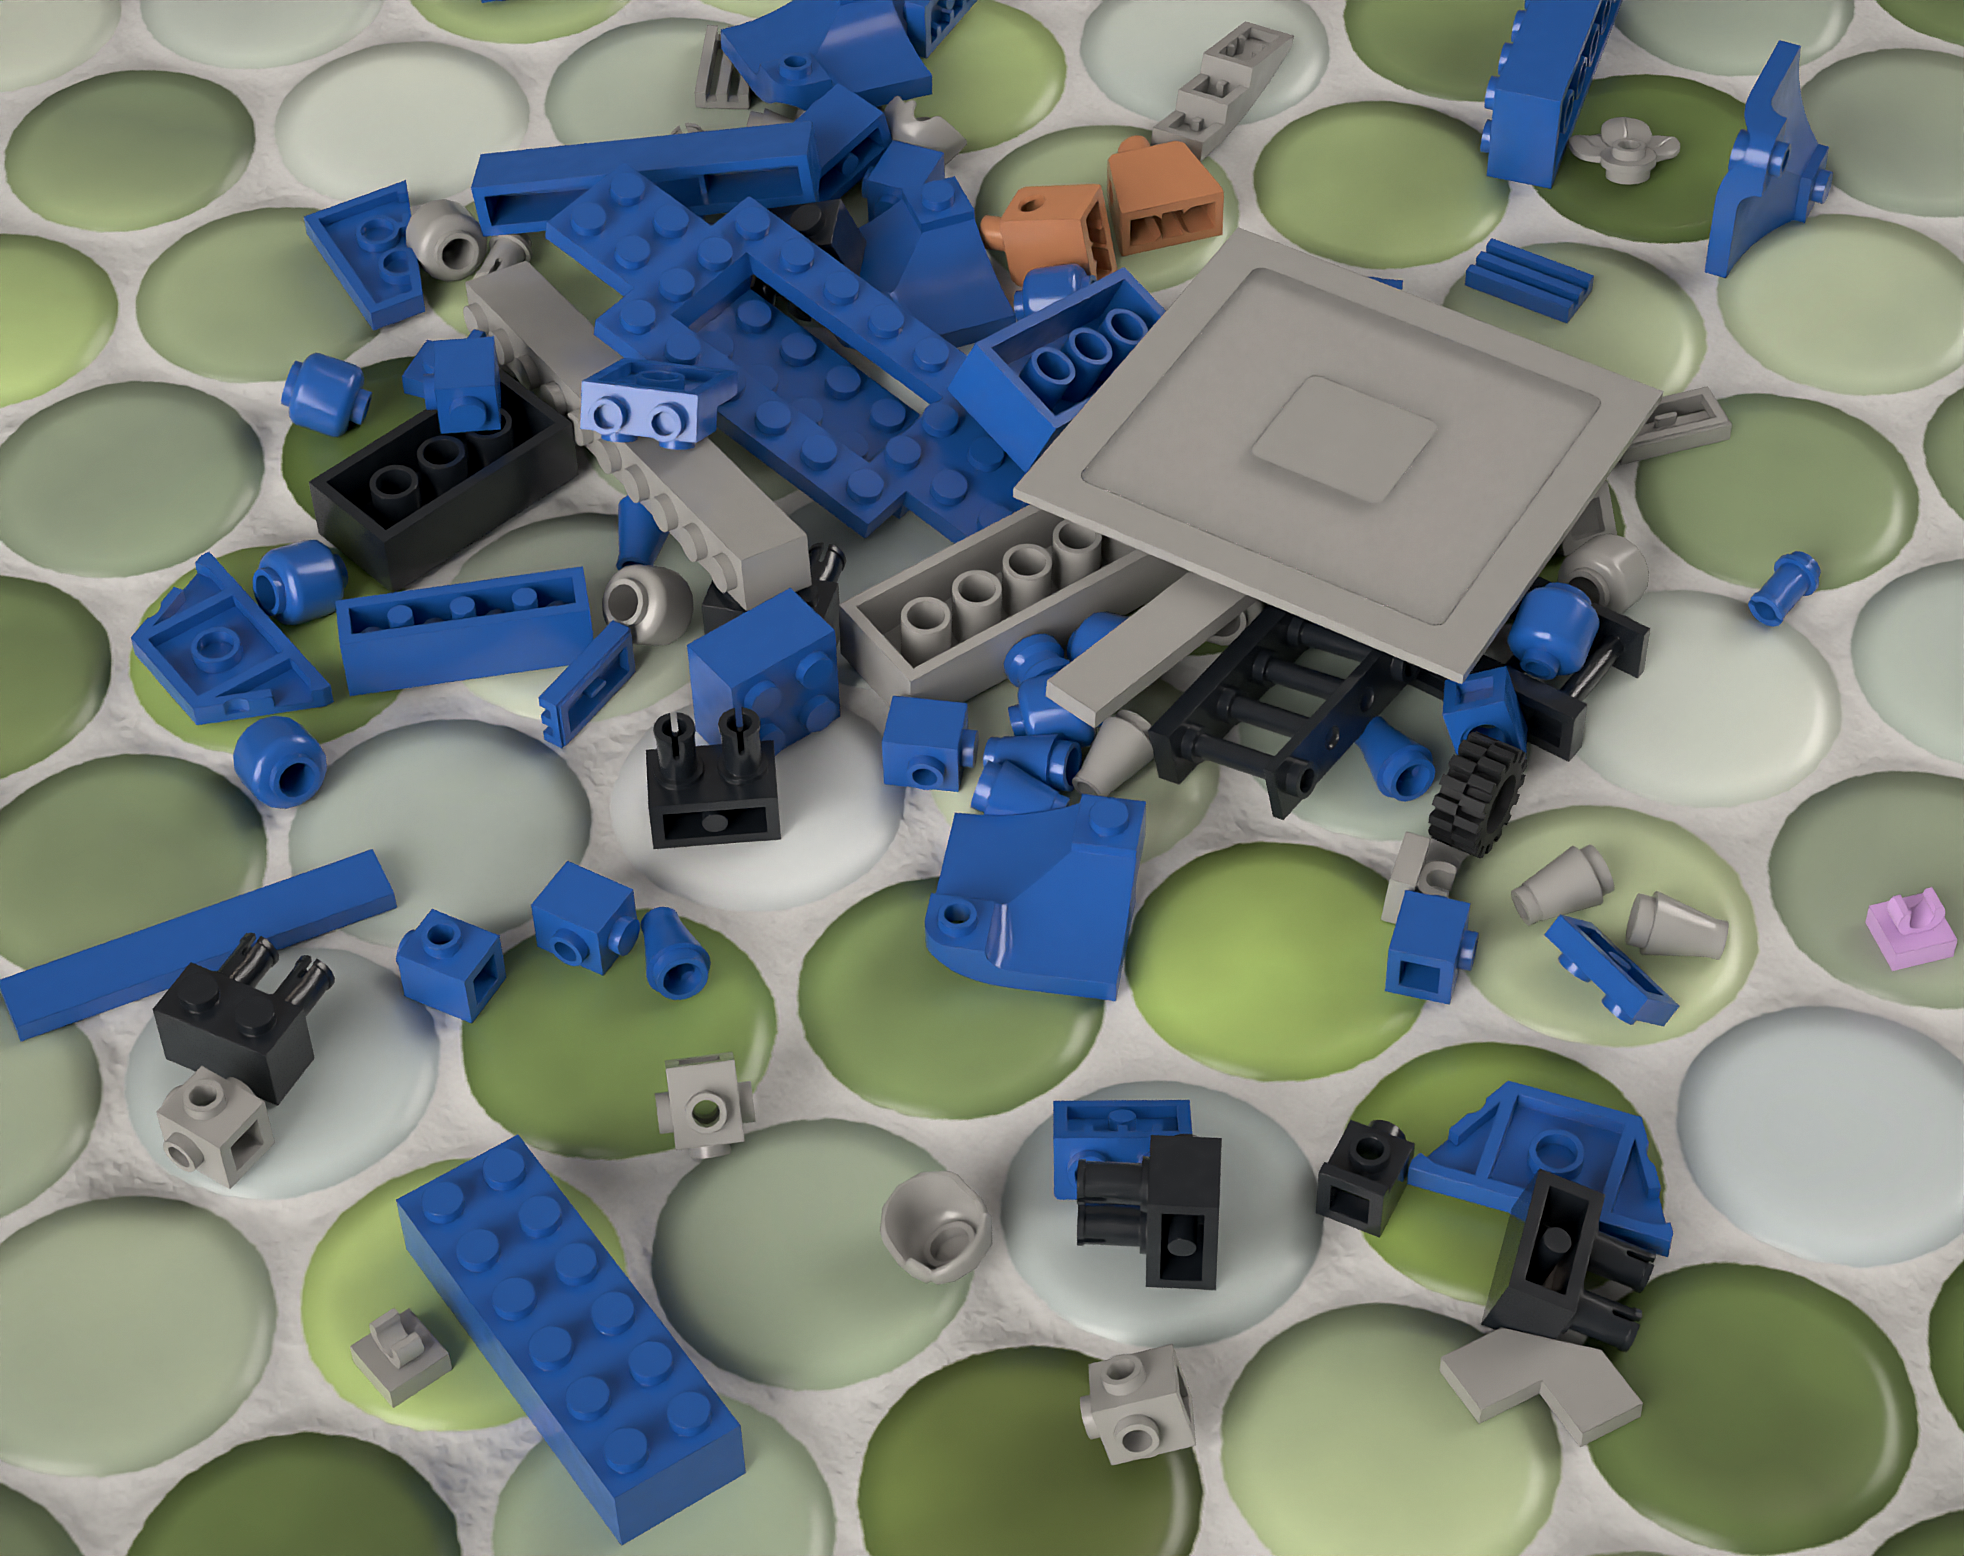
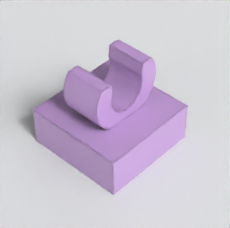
M1932 887L1926 888L1920 894L1903 898L1901 895H1896L1890 901L1869 905L1865 923L1892 971L1954 956L1957 938L1944 917L1945 908Z

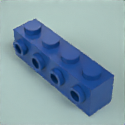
M583 566L335 601L339 643L350 696L568 666L594 640Z

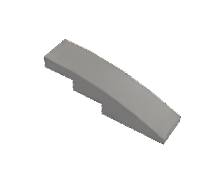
M1246 21L1203 53L1200 74L1178 90L1175 111L1153 127L1150 145L1153 146L1172 141L1183 142L1200 162L1225 140L1251 109L1291 49L1294 36Z

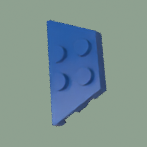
M210 552L201 555L195 562L197 574L183 590L173 587L161 601L159 611L152 617L147 618L131 636L135 655L196 725L324 707L334 702L331 685Z
M1507 1081L1486 1098L1483 1108L1477 1112L1465 1115L1449 1129L1447 1141L1427 1157L1419 1153L1411 1160L1409 1166L1408 1185L1511 1213L1513 1205L1537 1171L1542 1169L1606 1194L1599 1219V1231L1639 1247L1652 1249L1660 1256L1668 1257L1671 1249L1673 1229L1671 1222L1666 1223L1659 1199L1661 1186L1656 1167L1648 1159L1649 1142L1642 1117Z

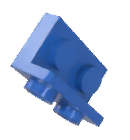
M1190 1100L1053 1101L1054 1196L1059 1200H1077L1079 1159L1100 1162L1142 1163L1143 1156L1150 1157L1151 1135L1174 1136L1177 1134H1192Z

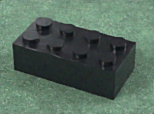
M500 368L501 429L441 434L437 409H425L309 481L318 533L391 593L407 586L579 475L572 422Z

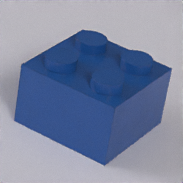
M791 588L687 644L696 732L709 745L722 744L718 729L719 718L724 712L735 708L737 727L743 726L741 707L751 709L759 716L761 724L760 741L774 740L775 756L781 750L813 732L823 730L832 721L841 717L835 630Z

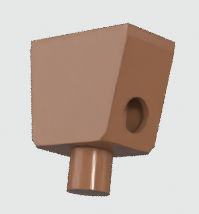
M1135 135L1125 139L1120 144L1118 153L1112 154L1107 159L1108 205L1119 252L1122 257L1223 235L1224 191L1185 143L1172 141L1151 146L1145 137Z
M1100 184L1023 187L1017 191L1002 217L986 215L981 220L979 233L985 249L1005 252L1011 280L1017 286L1023 287L1026 274L1039 267L1077 263L1086 271L1087 275H1094L1097 280L1117 271L1103 191Z

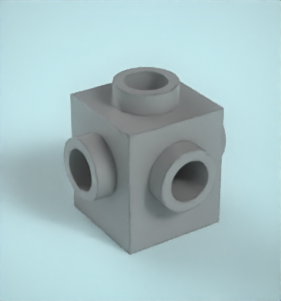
M733 1052L665 1060L668 1092L655 1093L660 1134L674 1132L676 1150L690 1149V1157L693 1159L724 1156L731 1153L730 1143L745 1142L742 1123L756 1122L751 1081L737 1082ZM703 1100H710L717 1104L715 1110L707 1115L698 1114L693 1109L698 1102Z
M203 1066L183 1085H179L171 1090L162 1106L156 1111L164 1138L163 1149L169 1159L184 1171L194 1172L198 1170L229 1189L275 1143L265 1101L256 1097L252 1090L242 1081L234 1077L224 1079Z
M1173 1344L1132 1354H1121L1108 1360L1088 1364L1090 1395L1080 1397L1082 1419L1090 1440L1101 1437L1111 1465L1151 1458L1158 1454L1196 1446L1192 1395Z

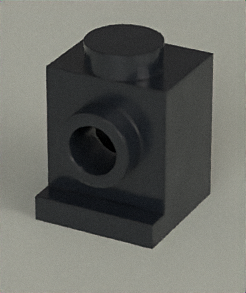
M1350 1120L1328 1163L1324 1162L1319 1170L1316 1214L1380 1238L1408 1185V1170L1411 1160L1414 1158L1415 1143L1407 1141L1402 1130L1388 1121L1373 1120L1367 1126Z

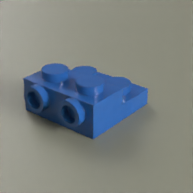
M623 358L582 380L580 429L596 431L601 434L603 440L610 442H633L638 439V436L654 438L659 441L660 447L667 449L685 450L694 448L695 443L716 431L717 407L737 395L738 371Z

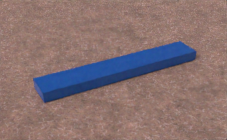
M373 849L0 979V991L21 1042L167 990L190 962L212 971H218L246 933H255L256 940L251 947L262 936L272 943L277 950L395 909L397 908L395 894Z

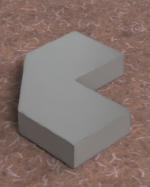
M1501 1327L1441 1357V1374L1479 1424L1538 1394L1545 1400L1580 1447L1641 1417L1643 1402L1603 1351Z

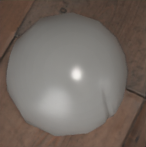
M896 96L887 104L884 111L892 140L944 152V166L967 145V140L942 117L915 118L914 110L917 103L914 100L905 103L900 96Z
M950 1171L920 1172L899 1184L883 1205L880 1234L884 1245L895 1261L907 1273L926 1284L933 1282L940 1285L956 1282L978 1267L992 1245V1216L988 1213L982 1198L958 1174Z

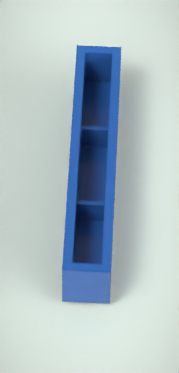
M802 121L480 154L471 191L483 237L546 231V224L550 219L623 162L627 163L697 216L728 213L748 196L766 209L816 202L821 165L813 122Z

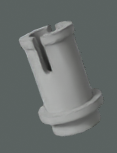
M526 233L492 236L489 242L490 252L480 270L476 272L474 279L526 260L530 262L533 255L530 237Z

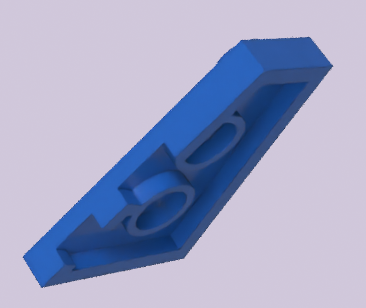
M406 180L304 216L307 235L373 331L426 311L418 258L413 249L406 245V228L411 217Z

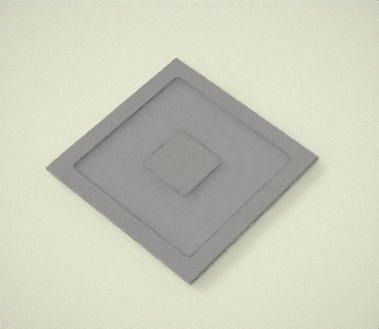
M1238 227L1013 489V497L1459 684H1463L1662 401L1664 391Z

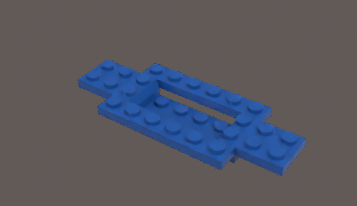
M623 162L547 222L546 239L624 296L595 320L594 335L624 358L738 371L737 395L717 407V428L864 539L891 515L900 519L910 510L955 544L1030 505L1013 497V489L1023 478L1025 472L947 390L967 355L750 196L711 226L627 163ZM754 274L930 405L925 408L921 415L751 290L752 275Z

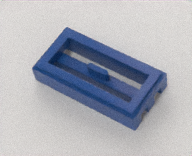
M1491 238L1486 245V252L1481 251L1476 257V265L1471 264L1466 270L1465 286L1568 323L1592 292L1594 275Z
M612 620L538 697L539 706L546 709L541 714L542 723L548 726L543 731L545 741L560 748L567 745L636 672L632 635L629 627Z

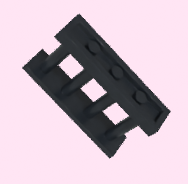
M1538 576L1527 593L1538 587H1545V585L1552 582ZM1522 600L1517 605V607L1515 608V610L1509 618L1515 620ZM1591 601V606L1596 610L1600 621L1598 631L1581 670L1573 673L1560 690L1528 676L1529 674L1521 668L1520 661L1514 655L1503 664L1483 654L1470 672V674L1507 666L1528 727L1527 742L1568 762L1582 747L1587 703L1583 702V700L1611 667L1619 669L1635 678H1639L1645 668L1650 628ZM1422 668L1416 679L1409 683V685L1443 701L1445 680L1448 679Z
M1268 604L1148 730L1158 776L1161 779L1180 785L1199 763L1208 760L1264 779L1266 781L1272 815L1275 818L1284 820L1303 799L1313 792L1316 784L1363 734L1369 722L1374 717L1379 716L1407 684L1416 679L1422 668ZM1312 647L1360 662V664L1346 679H1342L1295 664L1294 662L1304 651ZM1278 684L1325 699L1326 701L1311 717L1258 700L1270 688ZM1244 722L1290 737L1291 739L1273 756L1223 738L1235 725Z

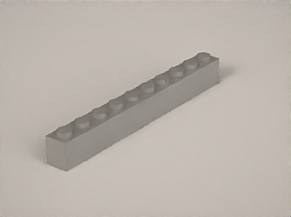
M527 260L465 282L469 305L464 307L463 314L469 332L471 333L473 329L486 332L487 337L494 336L498 363L500 365L506 364L516 374L521 385L532 391L537 397L572 422L574 441L579 446L585 445L595 455L602 470L606 474L612 473L624 485L630 499L634 503L640 502L653 515L661 531H669L682 545L690 561H698L710 573L714 584L722 593L728 592L748 611L789 588L796 592L812 585L807 534L708 437L695 443L694 448L675 450L660 447L659 441L654 438L638 436V439L633 442H610L603 440L601 434L596 431L580 429L582 380L624 357L594 335L595 327Z

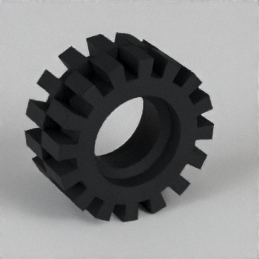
M1480 732L1470 733L1467 740H1463L1459 745L1458 755L1453 754L1448 763L1450 769L1447 775H1442L1439 785H1442L1440 792L1434 796L1432 805L1435 806V809L1430 813L1428 821L1431 824L1428 829L1431 838L1477 858H1483L1484 853L1488 854L1492 850L1493 842H1497L1501 837L1503 825L1508 824L1512 816L1510 814L1512 806L1518 802L1520 794H1517V792L1524 784L1526 776L1523 774L1527 768L1526 752Z

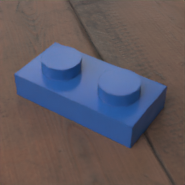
M1560 914L1544 934L1562 952L1558 957L1561 965L1584 982L1589 983L1592 980L1606 994L1601 1000L1603 1005L1625 1023L1634 1025L1636 1021L1664 1027L1680 1007L1593 923Z

